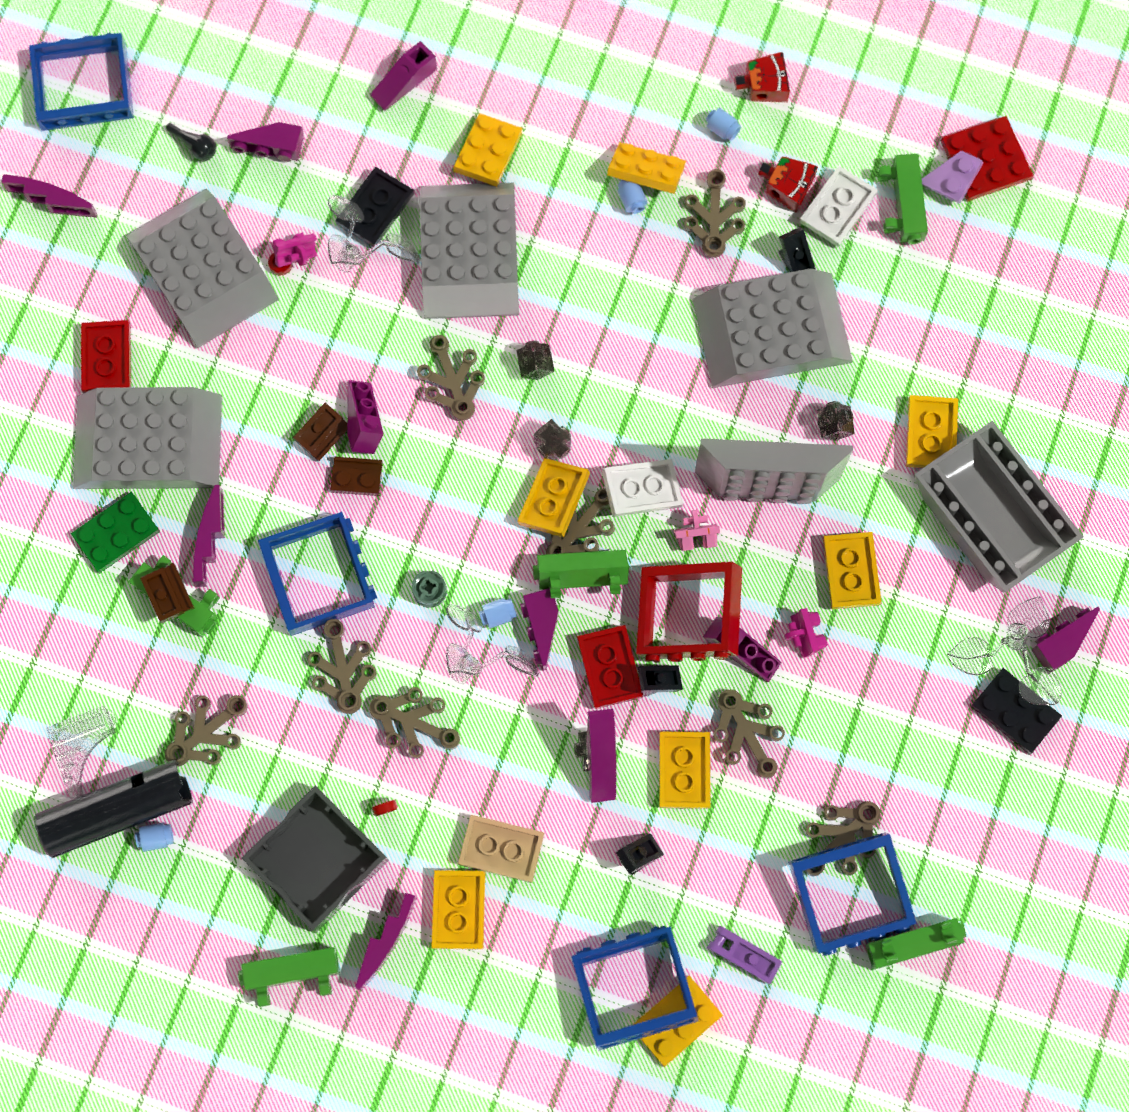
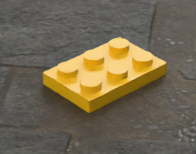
M479 113L455 162L454 172L497 187L522 135L523 128Z
M619 142L608 167L607 175L675 194L685 169L686 160L679 159L676 156L657 153L654 150L635 147L629 143Z
M909 396L906 467L924 468L957 445V398Z
M544 458L517 520L518 524L564 538L590 476L589 470Z
M873 532L823 536L831 610L880 606L882 601Z
M710 732L659 733V808H711Z
M434 870L432 949L484 950L485 871Z
M690 975L686 979L699 1021L641 1038L663 1067L667 1066L723 1016ZM680 984L633 1025L687 1009Z

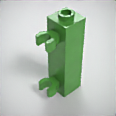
M919 154L895 155L892 167L887 165L879 166V172H877L878 182L893 179L898 219H885L883 224L884 234L899 231L901 243L919 244L925 240L928 233Z
M626 549L537 555V565H533V579L538 580L539 590L550 588L551 598H561L560 589L594 586H609L610 595L620 594V585L628 584L629 565Z
M164 555L158 560L154 568L143 562L129 582L135 589L148 597L140 578L162 567L165 568L172 562ZM211 589L205 593L201 602L190 596L195 609H190L184 612V614L175 617L202 638L206 633L210 634L213 631L218 619L210 609L219 601L220 597Z
M953 918L865 945L872 970H876L965 943L966 930L962 922L959 923L957 918Z
M334 947L242 963V970L238 971L240 986H244L247 991H257L258 1007L271 1005L269 987L318 979L320 996L331 995L330 976L340 975L337 949Z

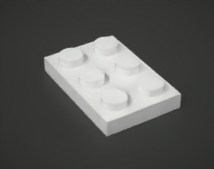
M838 166L802 215L799 223L839 247L877 195L878 189L843 167Z
M672 459L606 467L602 470L612 517L680 508L683 505Z

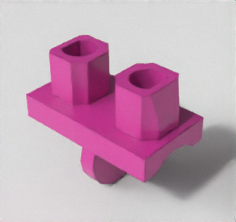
M301 232L295 234L290 240L284 241L281 238L273 240L275 264L278 267L296 262L300 266L307 265L308 259L317 257L315 249L316 236L313 233L305 235Z
M804 608L790 616L792 623L788 624L790 632L786 633L784 638L786 641L793 640L794 647H799L802 658H808L828 645L826 637L823 634L815 635L813 630L821 622L818 612H808V609Z

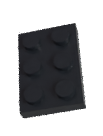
M375 166L335 220L336 225L376 248L415 194L414 189Z
M1005 668L1000 670L971 705L974 710L1029 755L1033 753L1062 717L1060 713Z

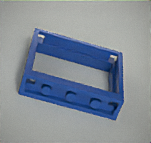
M109 32L99 36L87 35L77 39L65 38L56 42H41V44L29 45L36 121L42 131L134 118L127 48L122 33L111 34ZM118 51L123 100L47 111L43 61Z
M343 512L258 540L287 630L291 636L323 626L330 619L340 620L375 608L373 600L377 599V595L373 585L368 586L365 577L370 575L366 563H360L358 555L362 554L358 540H352L350 532H353L354 528L350 518L345 519ZM340 527L364 600L297 623L273 550Z
M880 833L788 861L812 946L818 954L822 953L823 956L836 953L839 947L847 946V948H854L862 945V940L871 938V941L885 938L888 932L903 933L911 930V925L917 924L889 833ZM884 847L904 918L823 942L802 871Z
M656 926L650 929L651 932L643 935L640 932L632 933L626 936V940L616 942V940L605 941L601 943L599 948L591 950V947H585L583 950L576 952V955L571 956L598 1051L699 1021L671 926ZM667 941L687 1009L602 1034L583 966Z

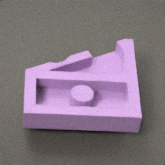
M960 151L922 178V186L960 204L983 165V161L964 151Z

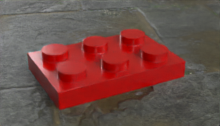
M117 320L81 323V391L85 393L95 388L131 387L130 321Z
M626 625L577 636L595 709L643 698Z

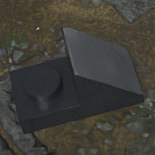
M798 227L779 236L782 249L778 253L789 272L816 269L804 229Z
M679 665L637 667L641 691L644 697L657 692H678L683 690Z
M651 833L615 852L621 864L630 875L637 873L664 855Z

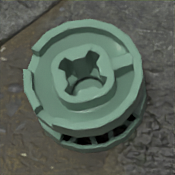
M433 570L422 571L413 579L412 593L419 605L426 608H434L445 600L447 586L443 576Z

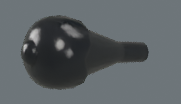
M172 123L166 125V131L179 138L191 151L195 159L204 162L209 161L215 155L217 145L212 137L206 134L199 135L184 131Z

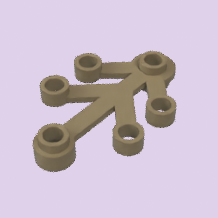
M713 169L707 175V185L711 188L710 212L699 202V198L696 195L690 194L685 198L686 209L694 210L710 226V234L698 224V220L694 216H688L684 220V229L687 232H693L703 242L702 250L711 258L720 257L725 252V243L735 234L743 233L745 229L744 220L736 218L732 221L731 226L719 235V227L736 212L744 211L746 206L745 199L737 196L720 213V192L726 181V175L720 169ZM717 179L720 183L714 184L712 180ZM694 200L696 204L690 205L688 201ZM741 202L743 206L737 207L735 203ZM690 221L694 222L695 226L690 227L687 223ZM740 224L742 228L736 229L734 225ZM715 244L718 248L713 250L709 246Z
M436 335L430 341V348L434 355L439 356L446 377L431 371V368L425 364L418 367L417 375L422 381L428 380L450 390L454 399L440 394L435 386L426 388L425 397L429 402H437L450 408L452 415L456 419L461 421L468 420L475 413L473 399L479 387L485 383V375L479 370L472 372L470 376L471 384L463 396L461 386L471 366L476 363L477 354L472 349L465 350L462 355L463 362L455 374L448 355L449 341L443 335ZM437 341L444 342L441 347L435 345ZM468 354L474 356L472 360H467L465 357ZM422 370L429 371L426 376L420 374ZM475 376H481L482 380L476 382L473 380V378ZM435 391L437 394L435 397H429L428 393ZM460 405L467 406L465 411H460L458 408Z
M606 488L599 489L595 493V501L578 521L575 509L568 526V533L563 539L560 536L551 534L552 543L548 545L546 554H554L558 549H561L559 554L599 551V544L595 538H587L583 544H572L576 539L598 535L610 536L614 533V524L609 519L602 520L599 525L587 527L601 509H610L608 496L605 499H600L601 496L607 495ZM606 525H610V526H611L610 529H608V530H603L604 526H606ZM591 543H594V544H595V547H594V548H592V549H588V548H587L589 544H591Z
M330 619L324 625V633L332 641L337 667L323 659L318 652L310 653L307 661L311 667L320 668L339 680L341 690L330 685L324 676H316L312 681V685L316 691L325 692L335 698L341 712L354 714L362 705L360 694L367 683L376 678L377 671L374 666L365 665L361 670L362 675L353 687H351L350 678L363 658L371 654L372 648L367 641L359 642L355 653L349 662L346 663L341 639L345 632L344 626L341 621ZM333 627L339 628V632L336 635L330 633ZM367 645L368 651L361 653L359 651L360 647ZM312 657H320L317 664L311 663ZM372 669L373 675L367 677L364 675L365 671ZM324 680L325 684L323 687L318 688L316 687V682ZM346 699H354L353 705L346 706Z
M413 687L409 689L408 693L393 699L384 695L375 697L370 703L369 710L375 719L382 721L387 735L386 743L390 748L395 749L401 745V737L398 733H395L391 718L401 722L409 744V754L414 759H419L424 754V748L418 742L414 728L439 739L441 745L447 750H453L459 746L460 736L456 730H442L419 719L433 713H442L446 707L442 698L436 697L431 700L430 704L408 712H402L396 708L410 702L415 704L421 702L423 693L419 688ZM417 691L420 693L418 699H412L411 693ZM439 701L443 705L441 709L436 710L433 708V704ZM383 703L386 705V710L380 712L377 710V707ZM448 734H452L455 738L453 742L449 743L445 741V737ZM392 736L398 738V742L395 745L389 743V739ZM416 746L421 748V752L418 755L412 754V749Z
M732 689L723 691L718 698V707L722 714L718 728L713 733L714 740L717 743H724L728 739L727 727L731 716L737 724L731 748L725 756L726 762L730 765L739 763L741 759L740 749L745 738L758 761L756 768L758 775L764 779L772 778L777 772V763L772 758L766 756L754 733L770 737L771 740L778 742L785 736V730L779 725L770 727L747 720L742 711L757 714L760 719L767 720L773 712L769 704L757 705L744 701L740 693ZM729 697L735 700V704L732 706L726 703V699ZM767 708L769 710V714L767 716H763L760 713V709ZM773 730H780L781 737H774L772 734ZM723 731L725 738L718 739L716 733ZM729 754H737L738 760L731 761L728 757ZM763 764H771L772 770L769 772L765 771Z
M204 695L197 697L195 700L197 709L193 735L186 741V727L191 723V716L185 711L178 712L175 716L177 725L174 742L169 744L165 750L167 762L177 759L174 757V753L177 750H181L182 756L177 759L179 762L177 767L183 766L188 760L203 761L212 766L218 765L222 757L217 750L212 749L208 752L192 750L199 743L227 746L231 750L238 749L241 746V738L237 734H229L227 736L212 733L232 717H239L247 712L248 704L242 696L234 695L230 697L227 701V709L206 725V714L211 707V701ZM201 700H207V705L204 708L199 707ZM241 703L242 709L235 711L234 705ZM182 715L187 716L185 723H179V718ZM234 737L237 738V744L230 746L229 740ZM216 753L218 756L217 760L214 762L209 761V756Z
M864 801L857 808H838L835 805H829L823 812L826 820L834 821L838 817L855 820L848 826L819 825L816 822L808 824L805 832L812 839L818 836H837L822 850L824 851L854 842L855 833L861 827L863 828V839L873 836V825L879 821L881 812L879 807L871 801ZM834 809L836 816L833 818L829 817L827 810ZM864 810L871 812L872 817L870 819H866L863 816ZM810 826L817 827L818 833L816 835H812L809 832ZM876 849L872 850L870 855L865 853L860 855L864 858H871L875 854ZM855 855L844 858V863L841 866L842 872L847 876L855 874L858 869ZM847 863H851L854 866L853 872L846 871L845 865ZM825 864L818 866L816 871L810 869L804 871L807 875L815 877L824 871Z

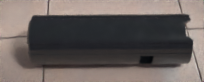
M177 759L36 813L34 816V826L43 850L48 856L55 858L192 804L193 798L187 779L180 776L177 765L179 762Z

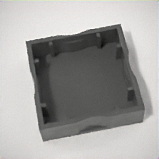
M316 785L288 812L278 826L267 832L241 858L283 899L287 906L314 933H317L389 861Z

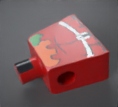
M778 52L748 61L746 75L734 76L735 90L748 89L750 100L753 102H788L790 87L784 53Z
M783 156L776 167L763 162L758 175L769 180L766 187L768 195L797 213L816 177L818 166Z

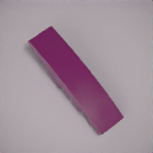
M9 174L2 175L1 183L7 192L22 193L29 203L45 204L51 214L97 218L98 213L93 204L70 191L28 177Z
M214 485L197 533L193 565V583L197 588L207 587L206 563H216L215 539L225 538L224 491L220 485Z
M612 708L588 711L586 747L588 751V774L590 777L589 797L591 803L616 800L617 776L614 710Z
M405 893L398 918L390 915L387 916L380 940L370 937L356 982V989L362 991L369 984L395 949L417 899L415 895Z

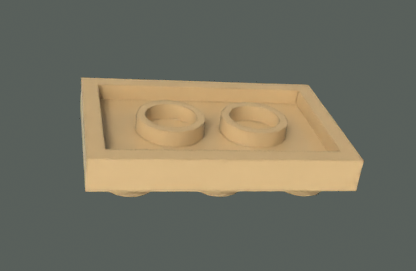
M471 814L458 865L533 883L545 832Z

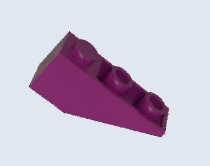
M420 40L400 57L370 93V96L384 111L388 110L438 70L436 56Z
M282 122L227 136L230 149L238 153L251 152L264 158L268 156L276 157L284 162H290L291 160L298 162L305 138L302 126Z
M348 380L347 435L351 452L375 454L384 435L371 383Z
M550 588L523 595L524 603L520 604L523 618L528 617L530 626L526 627L530 642L535 641L537 650L533 651L536 664H541L543 671L547 670L559 617L555 598L550 596Z
M1087 607L1076 615L1078 619L1070 623L1067 620L1057 626L1056 630L1058 632L1052 636L1046 633L1035 640L1037 645L1032 649V652L1048 675L1075 657L1100 611L1099 607L1093 610Z
M715 617L703 635V638L710 644L721 643V617ZM739 628L738 656L728 657L769 683L782 662L744 630Z

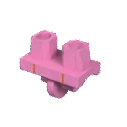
M697 509L691 510L692 517L683 518V525L693 524V527L673 529L674 537L678 539L681 551L694 549V536H702L703 548L717 547V534L720 533V526L717 524L699 526L700 523H708L707 515L698 516Z

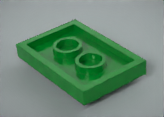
M130 492L73 531L71 535L100 574L160 533V530L133 492Z

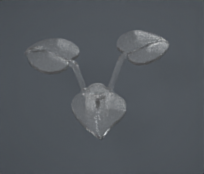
M338 195L329 196L328 206L332 213L338 218L350 222L346 238L333 234L328 240L330 262L335 264L339 270L349 273L354 265H360L364 258L382 246H386L387 251L397 258L414 263L421 262L414 246L403 236L394 233L388 234L386 240H382L362 254L358 247L350 244L355 221L362 222L364 220L362 210L355 202L346 197Z
M1040 596L1028 599L1010 611L1007 617V636L1001 639V642L992 652H990V646L985 640L979 637H969L960 641L947 653L949 661L958 670L970 675H982L992 669L993 662L990 657H994L1007 644L1010 649L1021 650L1023 654L1025 669L1028 674L1019 682V692L1023 699L1035 705H1056L1061 699V685L1054 672L1048 668L1039 667L1032 673L1029 665L1026 646L1027 637L1038 638L1043 636L1048 631L1050 625L1049 615Z
M456 604L447 605L446 613L450 621L460 629L468 631L464 647L456 643H450L446 649L448 672L455 682L462 685L465 684L471 675H479L482 669L500 658H506V662L512 668L537 678L540 676L533 659L524 650L516 646L508 645L505 648V652L502 651L485 663L480 664L467 651L474 632L480 633L483 630L480 619L463 606Z

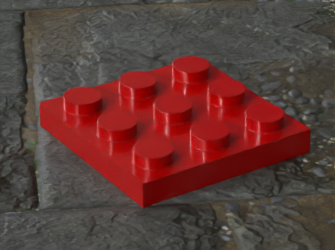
M1007 115L941 138L940 142L948 160L960 151H964L983 161V165L965 194L967 202L1030 181L1034 177Z

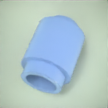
M718 108L716 111L713 109L706 118V122H708L707 128L724 140L732 141L742 127L736 118L721 108Z
M626 180L620 181L618 183V194L626 212H632V214L642 212L648 201L641 185Z
M502 598L482 605L483 610L479 611L483 626L488 624L489 629L511 622L512 618L517 617L511 598L507 600Z
M163 822L140 826L139 832L135 833L137 848L142 847V851L146 852L168 848V845L174 844L171 824L165 825Z

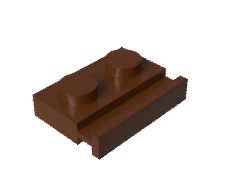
M325 402L292 439L319 462L347 431V422Z
M334 456L331 493L380 496L383 461Z
M174 563L140 578L161 624L184 614V612L190 609H195Z

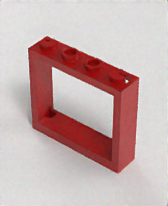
M733 561L642 567L636 654L645 658L646 662L653 661L655 663H659L660 659L682 662L683 658H690L693 661H705L706 657L724 660L728 656H738L742 567ZM724 578L721 643L653 646L656 582Z

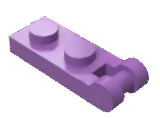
M719 925L716 930L717 935L713 942H709L707 949L770 985L783 961ZM726 939L733 942L729 951L722 947Z

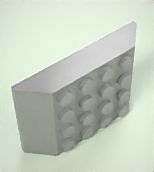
M514 182L499 183L497 187L487 183L421 186L420 229L424 319L519 316Z
M207 188L125 235L197 348H200L279 300L261 266L215 196Z
M816 269L800 270L718 285L693 298L712 388L853 362L832 273Z
M195 387L95 388L78 395L73 489L214 488V485H219L222 395Z
M993 421L914 474L926 505L983 579L1003 593L1013 588L1084 537Z
M701 438L695 473L718 497H724L728 501L748 498L751 502L773 499L775 503H786L787 500H794L799 504H811L812 501H817L841 479L853 452V445Z

